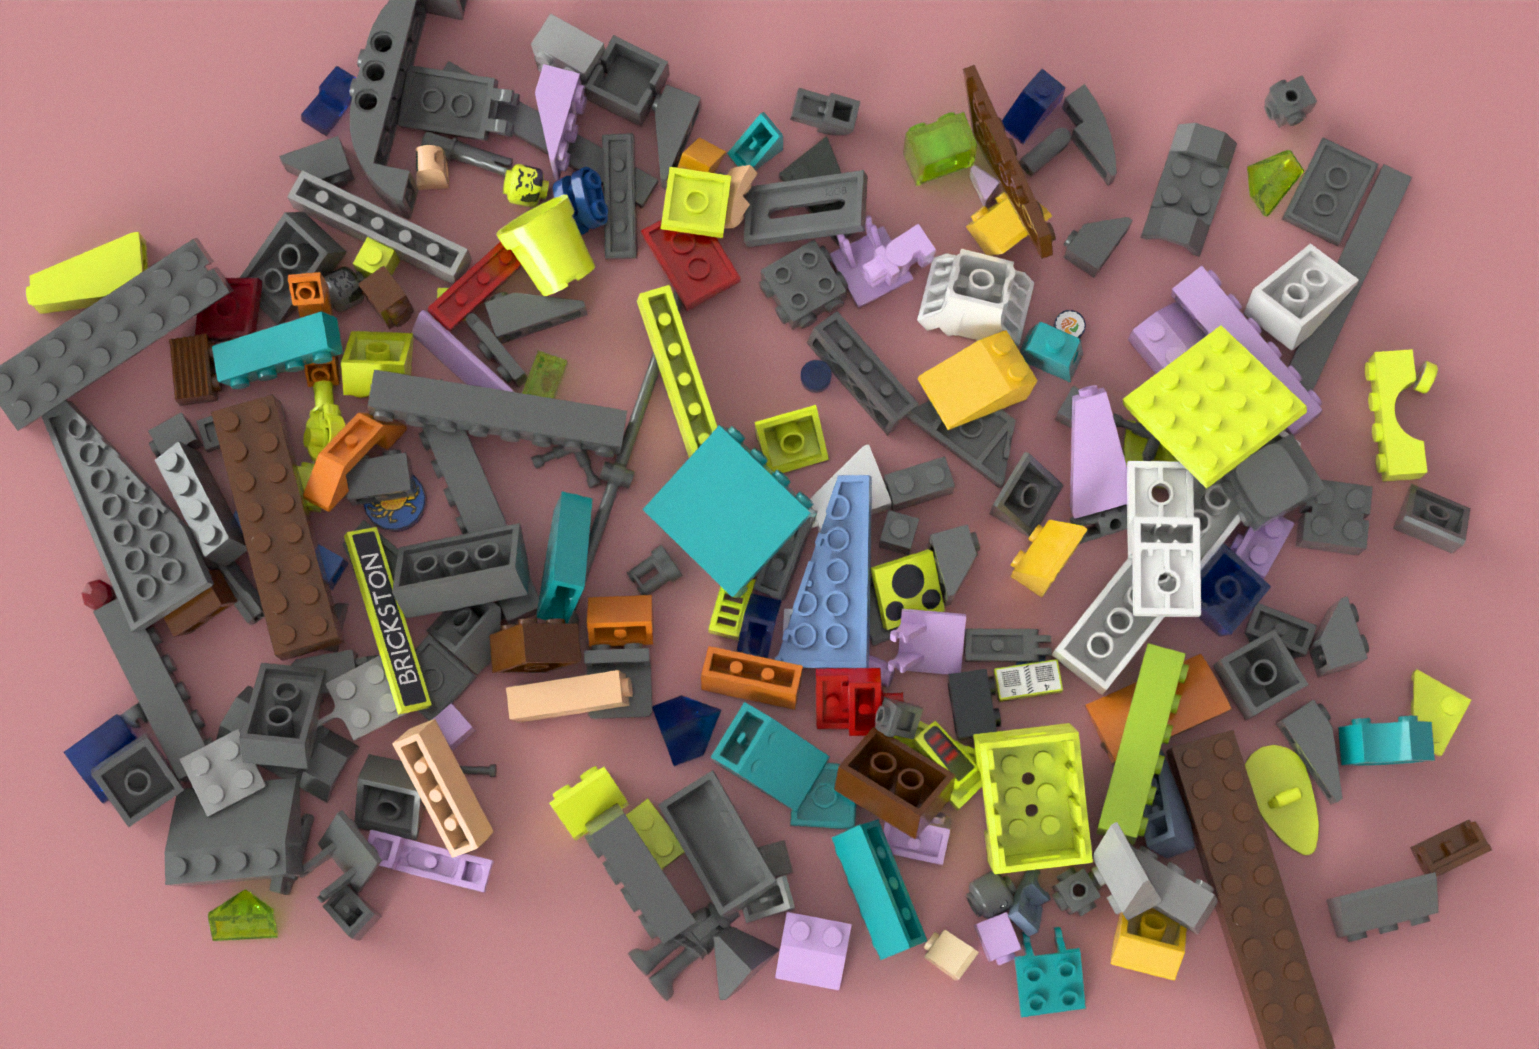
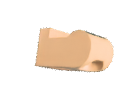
M435 145L417 147L415 151L418 190L449 188L448 160L444 150Z

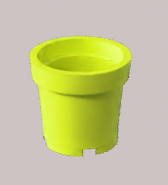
M568 195L555 197L532 208L506 224L496 233L506 250H512L543 296L551 295L568 287L567 283L574 279H577V281L582 279L595 268L593 259L572 216L575 210Z

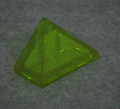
M1290 150L1282 151L1247 166L1249 194L1263 216L1268 217L1304 172V169Z
M246 889L208 912V922L213 941L278 938L274 909Z

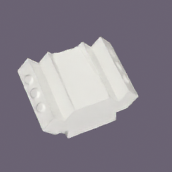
M961 249L960 254L957 256L946 253L933 258L917 321L927 331L940 328L947 336L958 335L975 339L976 341L1007 330L1015 345L1019 346L1034 282L1025 272L1014 269V261Z

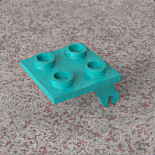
M1061 927L1053 928L1057 953L1034 956L1030 936L1028 937L1024 932H1021L1025 956L1014 957L1021 1018L1086 1009L1080 948L1066 950Z

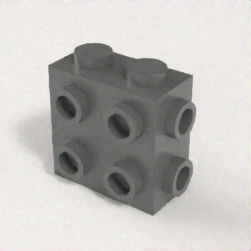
M815 239L761 270L762 281L759 282L763 293L767 298L773 297L778 305L775 311L783 324L788 322L792 330L799 326L801 329L809 327L817 321L818 315L825 311L832 313L844 305L843 301L846 300V288H848L846 279L840 271L835 273L830 265L832 258L824 245L819 247Z

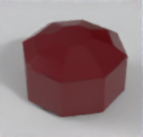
M100 579L88 582L81 593L84 605L93 610H97L116 599L113 587Z

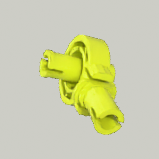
M324 380L315 382L313 385L315 407L309 413L310 418L306 422V430L303 436L304 447L308 449L314 464L318 454L345 427L341 410H339L338 405H334L333 383Z

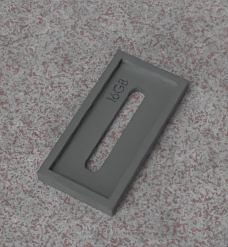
M864 170L752 186L746 198L750 205L745 213L744 243L748 247L865 231L867 174ZM838 200L845 202V206L839 210L775 219L770 218L774 211L789 209V207H807L835 203Z

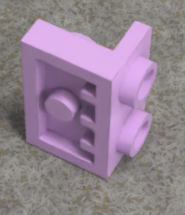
M1281 516L1255 532L1251 526H1248L1244 535L1238 533L1229 550L1234 553L1229 561L1264 579L1295 523Z
M939 812L916 840L886 821L883 832L893 855L943 865L951 829V818Z

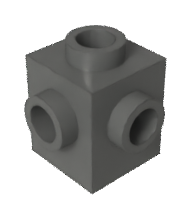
M1299 76L1289 82L1281 80L1272 85L1264 101V109L1269 119L1275 120L1279 128L1288 123L1290 126H1294L1302 122L1307 117L1306 114L1312 112L1317 100L1304 77Z
M1074 867L1057 876L1059 883L1052 887L1055 891L1052 897L1062 912L1066 910L1070 915L1077 911L1082 916L1097 907L1094 901L1101 897L1098 892L1101 886L1093 872L1087 874L1084 868L1076 872ZM1077 884L1081 885L1084 889L1082 897H1077L1073 894V887Z

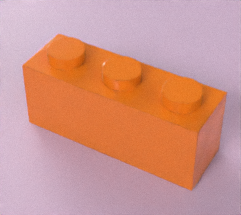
M708 646L701 673V690L795 710L802 683L803 666Z

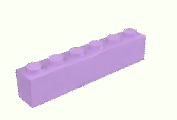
M1203 266L1199 267L1172 288L1171 296L1180 304L1205 336L1222 325L1307 406V413L1284 430L1288 434L1292 433L1295 436L1321 415L1323 411L1320 407L1322 401L1313 390L1310 389L1307 392L1301 385L1300 381H1302V378L1293 366L1286 367L1280 360L1282 354L1275 344L1271 341L1266 343L1260 336L1262 330L1251 317L1246 319L1239 311L1242 308L1239 301L1231 293L1226 295L1219 287L1222 285V282L1212 270L1207 272Z

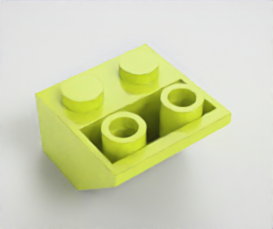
M594 766L580 776L582 781L574 787H570L567 784L553 794L555 799L549 803L575 840L588 833L585 824L616 803L619 804L621 809L629 805L604 766L600 769Z

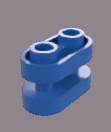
M583 167L573 172L571 176H565L554 182V198L568 195L575 210L572 216L581 235L587 233L589 229H596L606 224L608 220V207L605 204L602 192L601 178L596 171L589 167Z

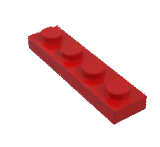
M500 241L428 307L427 311L446 330L451 332L468 314L472 313L518 271L522 265L512 250H506Z

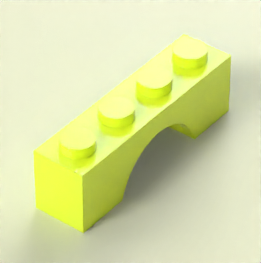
M1413 349L1374 352L1368 359V362L1365 363V377L1367 381H1371L1372 393H1369L1368 404L1370 411H1374L1375 423L1372 425V437L1374 442H1378L1379 454L1376 455L1375 460L1376 470L1382 474V482L1421 479L1427 473L1424 441L1415 439L1405 433L1395 416V402L1398 394L1409 388L1416 381Z

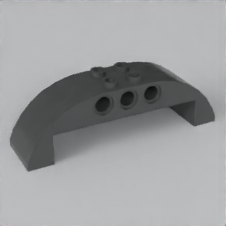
M389 0L380 11L371 28L365 49H361L358 55L357 65L360 67L358 77L352 79L350 86V96H352L350 133L353 147L370 184L378 196L403 218L411 219L418 189L410 171L389 167L387 164L398 126L408 65H414L427 13L463 20L468 0Z

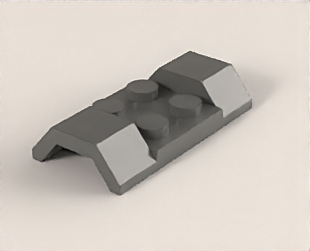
M1198 123L1178 124L1140 238L1146 240L1162 239L1183 246L1193 255L1200 257L1237 145L1226 132Z
M248 685L235 698L220 724L217 739L237 729L241 733L253 687ZM321 725L316 731L315 744L308 769L258 765L283 779L299 778L301 789L328 803L334 784L347 762L358 751L360 746Z

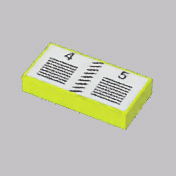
M1057 659L994 669L999 702L1063 692Z

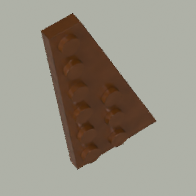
M975 65L964 68L963 74L972 135L1041 259L1052 256V241L1056 240L1055 232L1051 223H1046L1039 202L1036 201L1017 160L1015 143L1012 138L1007 137L1004 124L993 107Z

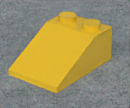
M1007 330L975 342L918 377V381L948 430L1026 400L1038 381Z
M1048 520L1044 527L1038 524L1028 538L1032 545L1026 553L1020 550L1010 566L1015 568L1010 577L1042 598L1074 553L1088 529L1082 525Z

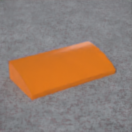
M1198 654L1183 662V664L1189 665L1185 683L1178 682L1175 694L1181 695L1177 713H1170L1167 724L1173 725L1170 738L1225 714L1232 709L1202 654ZM1137 682L1085 705L1101 742H1104L1109 752L1107 755L1112 764L1115 763Z

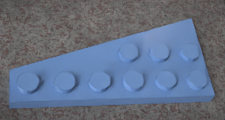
M838 475L826 509L827 514L820 533L818 532L812 558L808 561L793 605L794 610L787 629L785 628L782 637L783 642L775 660L802 665L803 668H869L872 476Z

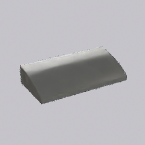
M713 770L658 804L720 916L729 918L777 883L776 878Z

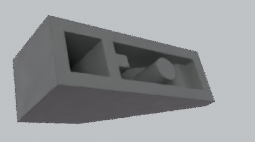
M669 85L665 86L662 94L657 93L652 106V110L655 111L661 185L664 189L667 188L669 168H677L702 108L701 97Z
M501 292L493 295L490 301L484 302L496 338L501 344L588 315L584 301Z
M1313 699L1276 723V725L1295 753L1300 757L1330 805L1343 799L1333 728L1329 722L1331 717L1327 709L1321 703L1317 705Z

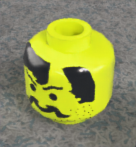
M516 164L512 170H506L502 194L507 195V200L511 204L535 207L539 203L540 198L546 199L549 181L543 180L544 173L542 169Z

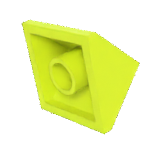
M816 405L755 422V434L761 453L768 459L766 465L773 472L778 469L785 473L829 460Z

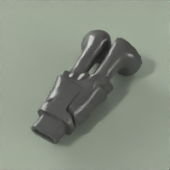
M710 902L707 905L708 908L704 907L692 913L696 920L694 924L665 944L660 942L655 947L646 951L635 948L627 954L639 970L647 976L674 950L680 946L685 947L670 963L648 978L662 998L668 1001L674 994V980L696 959L701 958L703 960L706 954L709 955L714 948L713 936L726 927H731L730 924L741 916L739 912L729 918H724L720 916L715 905Z

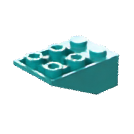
M746 702L743 703L711 755V759L715 764L795 812L798 811L830 756Z

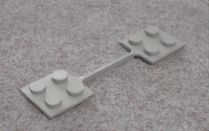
M380 655L325 683L335 703V708L331 714L318 720L317 728L335 718H340L346 724L355 741L407 714L398 715ZM239 729L179 759L207 817L267 787L257 764L243 763Z

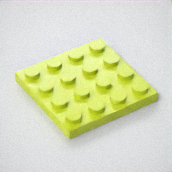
M1222 325L1122 399L1123 406L1206 488H1209L1307 413V406Z

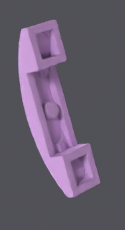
M370 830L368 843L376 848L382 859L379 866L471 890L486 892L494 863L493 860L465 853L452 858L448 849Z

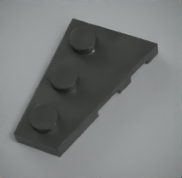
M827 136L781 171L779 178L784 182L840 174L841 170ZM838 200L835 203L807 206L805 208L810 214L839 210L845 206V202ZM853 233L844 234L845 239L850 237ZM830 236L832 240L837 245H839L837 236Z

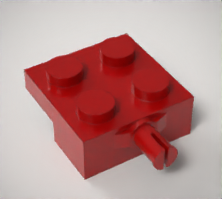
M881 668L816 669L817 729H849V736H866L876 725V713L879 707L882 706L884 697L904 702L903 692L884 693L881 685Z

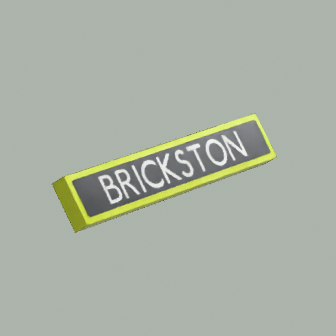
M377 527L347 532L344 535V539L398 715L427 709L432 704L404 614L392 593L394 582Z

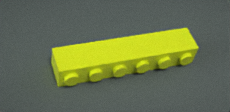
M667 285L640 293L637 304L688 457L690 458L717 428V424L671 287Z

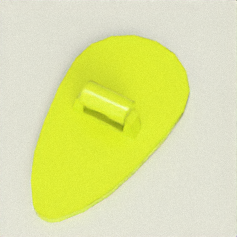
M1278 745L1261 747L1252 753L1245 763L1260 814L1271 830L1287 846L1302 855H1310L1316 849L1319 821L1312 784L1306 767L1300 757L1287 747Z

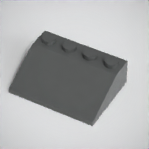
M299 778L265 780L264 782L267 787L207 817L194 788H186L176 795L164 852L165 885L194 886L303 876Z

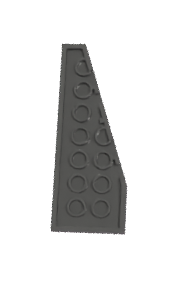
M65 400L41 416L132 632L140 633L214 585L190 528L73 402Z

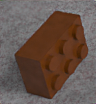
M874 726L838 766L834 790L916 840L951 799L956 775L894 737L884 735Z

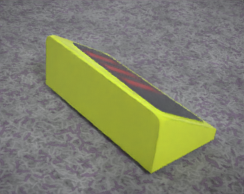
M936 721L931 723L911 742L925 757L956 775L953 786L955 790L978 770L976 763Z

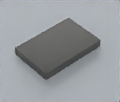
M1323 137L1282 220L1338 246L1379 164Z

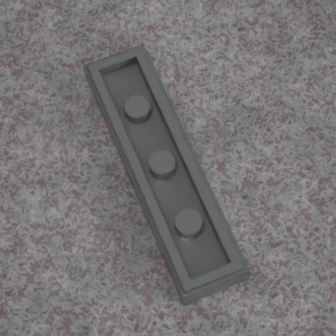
M633 133L602 135L603 192L605 204L608 207V220L604 224L605 259L637 258L635 135Z

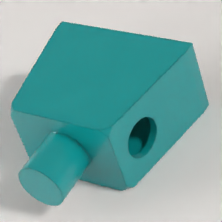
M1039 322L1028 331L1020 353L1027 364L1071 383L1083 356V348L1079 338L1046 323Z

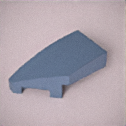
M1039 869L1026 871L1013 897L1014 903L1008 913V917L1028 937L1039 932L1043 911L1041 905L1051 900L1049 893L1045 892L1039 885L1038 876L1041 874Z

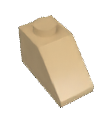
M943 930L940 935L934 932L924 945V948L928 950L924 958L955 981L961 978L979 953L947 930Z

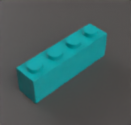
M322 311L212 346L217 380L219 383L231 386L232 389L247 388L250 386V382L256 380H273L277 378V374L285 371H302L305 369L304 365L327 363L332 361L333 356L343 354L337 317Z
M879 819L860 824L832 837L836 854L842 863L848 884L854 893L860 908V914L866 923L872 938L873 947L877 951L880 960L927 942L928 940Z

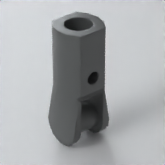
M1063 127L1052 132L1044 141L1040 142L1020 159L1019 164L1023 170L1032 177L1050 162L1053 157L1067 147L1071 140V133Z

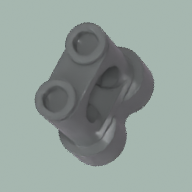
M662 545L651 551L652 555L627 572L633 583L636 580L640 586L637 589L641 595H650L667 582L671 581L673 583L683 576ZM656 568L659 573L642 584L640 578Z

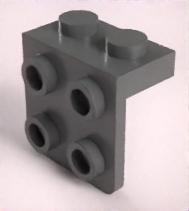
M629 643L624 644V649L611 650V645L600 644L592 645V650H584V663L587 667V675L619 670L626 674V678H630L633 695L629 697L630 706L588 712L590 718L649 717L652 714L651 653L649 648H643V644Z

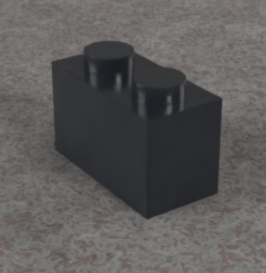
M987 669L948 674L946 679L956 740L974 739L973 734L997 732L996 727H1001L999 708H993L991 696L996 695L994 677H988Z

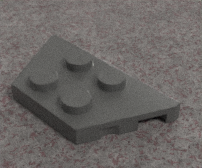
M930 400L919 405L906 416L908 420L997 487L1001 488L1003 486L1016 422L1002 409L950 430L947 429Z

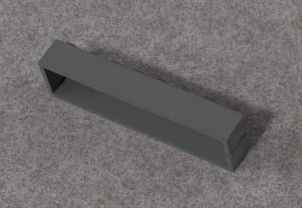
M198 238L190 240L0 365V407L17 431L27 427L65 400L79 393L234 291L218 267L207 270L205 266L210 265L214 261Z

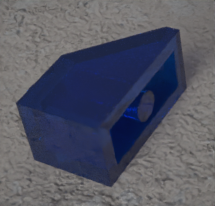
M1041 69L1022 90L1003 118L1002 122L1005 130L1020 143L1024 144L1062 101L1066 87L1044 69Z
M751 593L744 613L736 652L769 658L780 613L781 600Z

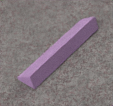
M422 310L419 313L412 330L413 336L465 384L514 392L426 310Z

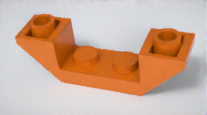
M320 272L288 275L293 306H298L300 318L321 311L333 316L328 284ZM338 355L333 356L332 361L327 363L304 365L308 387H313L315 382L322 380L330 381L333 385H339Z
M358 412L318 454L303 493V498L330 512L349 492L346 474L375 444L388 450L404 434L407 426L394 419L392 422H383L374 419V415Z

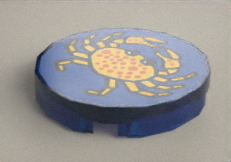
M413 475L416 496L363 504L366 515L375 526L390 532H400L410 529L420 521L427 504V496L424 486L415 475Z

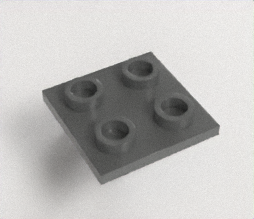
M341 810L336 814L318 843L322 851L303 865V876L300 877L307 876L315 868L333 858L344 874L320 892L321 895L317 899L320 903H323L348 884L356 893L361 892L382 859L376 848L369 844L361 834L357 824L352 819H349L345 812Z

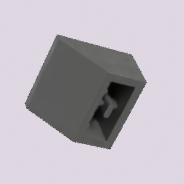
M1348 596L1341 598L1328 608L1311 641L1309 652L1318 678L1354 668L1368 659L1366 653H1369V645L1365 635H1360L1356 624V622H1359L1358 611L1353 603L1350 604Z

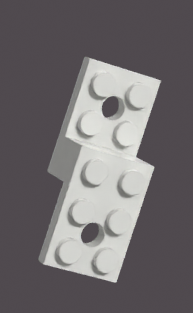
M1128 461L1127 536L1128 558H1133V616L1200 617V518H1194L1193 475L1180 462ZM1156 486L1166 488L1169 493V499L1165 502H1157L1152 497V489ZM1164 574L1172 576L1176 583L1175 589L1169 592L1160 589L1158 586L1159 576Z

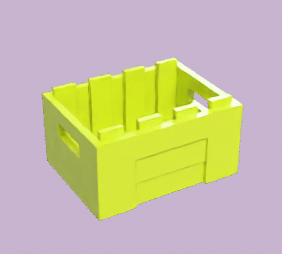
M1070 723L973 734L976 764L981 772L987 830H984L987 862L993 873L1003 874L1093 863L1079 732ZM1026 772L1034 775V780L1030 784L1022 782V776ZM1030 804L1036 805L1038 809L1037 813L1033 816H1029L1025 812L1026 807Z

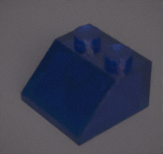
M1222 544L1200 570L1201 615L1198 618L1219 637L1231 635L1269 591L1271 586L1226 544Z

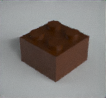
M526 618L518 620V624L501 626V631L489 635L492 673H549L580 663L581 651L578 624H565V619L562 618L549 619L545 621L546 623H538L536 618Z

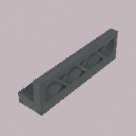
M838 311L814 327L807 344L888 436L896 429L902 419L918 407L919 403Z

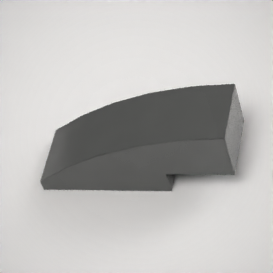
M1084 84L1065 97L1062 109L1076 126L1071 140L1109 186L1114 182L1117 174L1112 136L1096 99Z

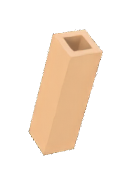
M619 670L506 688L509 719L517 723L630 706L629 697L633 695L630 678H626V674Z

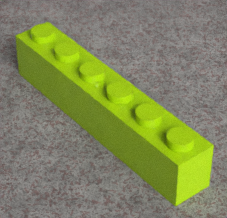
M1147 644L1096 834L1105 836L1109 827L1117 822L1131 844H1135L1137 835L1144 837L1148 818L1143 817L1145 805L1152 806L1157 787L1152 786L1151 782L1153 775H1160L1165 756L1159 755L1162 743L1168 744L1173 725H1169L1167 722L1170 713L1176 714L1181 695L1175 694L1178 682L1184 684L1189 665L1183 664L1186 653Z

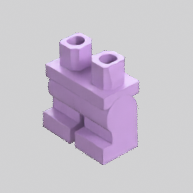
M917 224L892 240L886 249L883 244L876 248L873 260L863 265L864 271L862 275L871 289L885 281L890 287L898 281V277L904 276L914 263L918 262L921 268L932 263L936 249L920 225Z

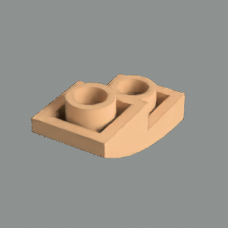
M751 165L731 168L727 174L731 176L724 229L738 226L744 218L743 214L750 205L743 196L749 192L752 187L751 183L758 174Z

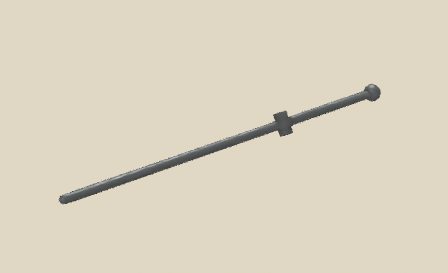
M674 291L673 296L680 314L683 304ZM654 352L622 440L621 453L617 455L614 464L607 461L604 462L599 479L607 481V486L589 534L585 584L620 486L629 489L635 471L626 469L660 372ZM581 596L578 600V603L572 613V616L568 624H579V617L576 613V610L581 599Z

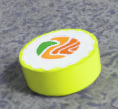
M1429 361L1423 363L1414 382L1413 390L1423 394L1430 390L1438 372L1436 364Z

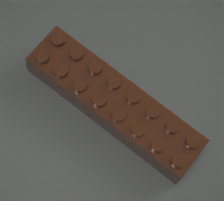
M271 394L212 411L215 430L275 656L284 661L345 643L307 501L303 498L304 490L280 402Z

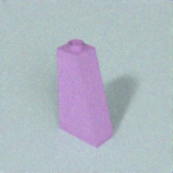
M1097 385L1081 388L1078 390V395L1072 396L1070 509L1074 519L1127 504V466L1107 392L1104 388L1098 389Z

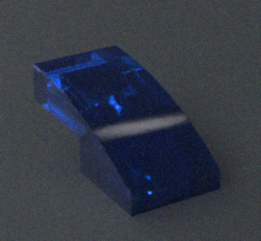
M336 66L320 84L319 94L302 112L301 121L327 136L351 104L350 86L352 79L356 77Z

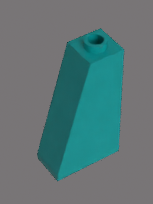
M561 492L553 511L536 614L538 619L562 618L565 619V624H568L585 588L593 498Z

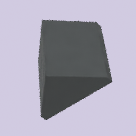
M1024 452L994 502L989 514L1030 537L1037 525H1040L1064 485L1030 453Z
M1411 484L1393 529L1453 553L1462 547L1466 541L1471 508Z

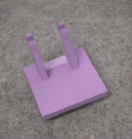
M870 215L866 216V236L850 244L849 240L845 239L844 234L836 235L840 249L830 253L832 263L837 272L840 271L846 279L847 289L858 309L913 280L908 270L904 276L898 277V281L890 287L885 281L871 289L862 275L864 271L863 265L873 260L876 248L883 244L886 249L887 245L892 241L884 226L877 229L876 225H873Z
M902 609L901 624L897 630H893L890 633L891 641L896 642L897 638H899V649L895 659L888 661V670L894 672V668H897L901 673L906 671L937 674L960 673L966 614Z

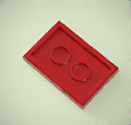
M662 219L641 230V235L686 311L741 282L739 274L716 237L661 229Z

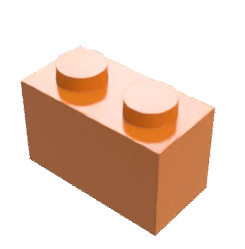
M652 595L588 597L587 630L589 647L600 644L624 646V644L629 643L653 645L654 616Z

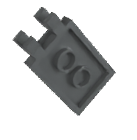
M408 65L397 125L402 128L488 141L489 132L512 137L514 125L508 121L496 119L499 103L518 107L520 94L514 93L513 90L497 88L499 81L495 78Z

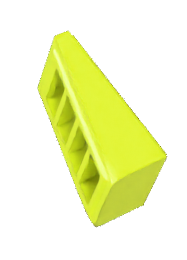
M752 579L746 585L748 590L740 597L743 598L742 604L725 600V595L728 593L720 586L708 628L710 634L740 641L756 579ZM722 606L740 610L739 615L721 611ZM719 618L735 621L736 626L732 627L718 623Z

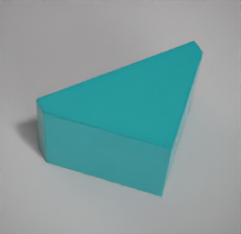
M762 112L727 154L738 167L751 165L756 171L783 151V134L766 113Z

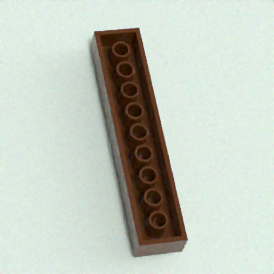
M1234 730L1171 747L1166 751L1177 788L1190 818L1193 839L1207 883L1214 888L1212 893L1215 894L1218 900L1215 909L1259 1048H1336Z

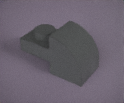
M799 88L796 92L790 120L816 127L819 133L847 135L854 130L860 101L834 93L826 96Z

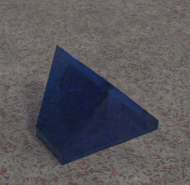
M683 695L652 706L674 767L704 756L722 711L721 709Z

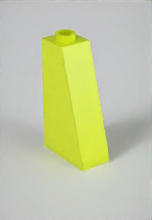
M132 232L30 275V286L26 287V297L29 305H32L40 314L90 307L148 269L146 240L139 232Z

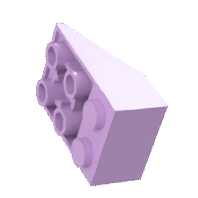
M543 64L535 96L555 180H559L561 171H567L570 161V154L567 153L569 143H575L579 128L576 125V119L578 114L583 115L587 97L584 96L585 86L581 84L580 73Z

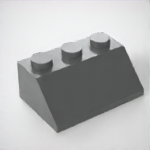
M1435 872L1326 900L1337 938L1347 936L1348 942L1367 938L1366 931L1378 928L1380 934L1399 930L1397 923L1408 920L1411 926L1430 922L1429 915L1439 913L1437 877Z

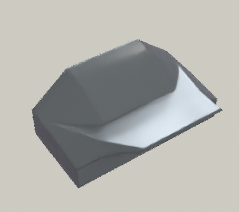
M1256 602L1244 634L1250 643L1276 629L1292 658L1295 659L1307 655L1317 625Z

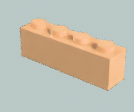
M433 719L408 729L392 744L451 857L453 858L479 848L494 831L438 723Z

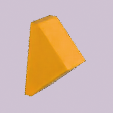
M699 137L682 153L677 168L715 173L726 155V151Z

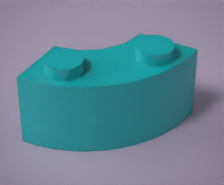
M1418 716L1398 717V722L1371 723L1370 718L1352 719L1351 725L1338 727L1341 766L1393 765L1435 761L1432 722L1418 721Z

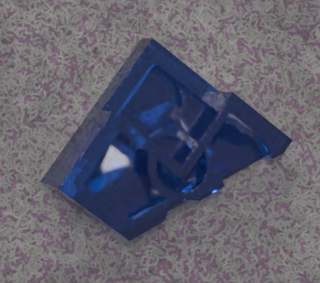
M116 714L64 751V754L97 798L105 804L109 799L91 775V769L138 737L122 717Z

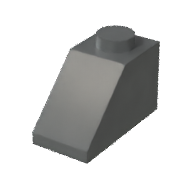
M339 136L279 156L286 171L296 176H299L303 170L338 188L346 186L348 181L355 179Z
M1129 217L1084 224L1079 232L1073 230L1064 243V246L1067 247L1064 258L1095 278L1128 232L1133 220Z

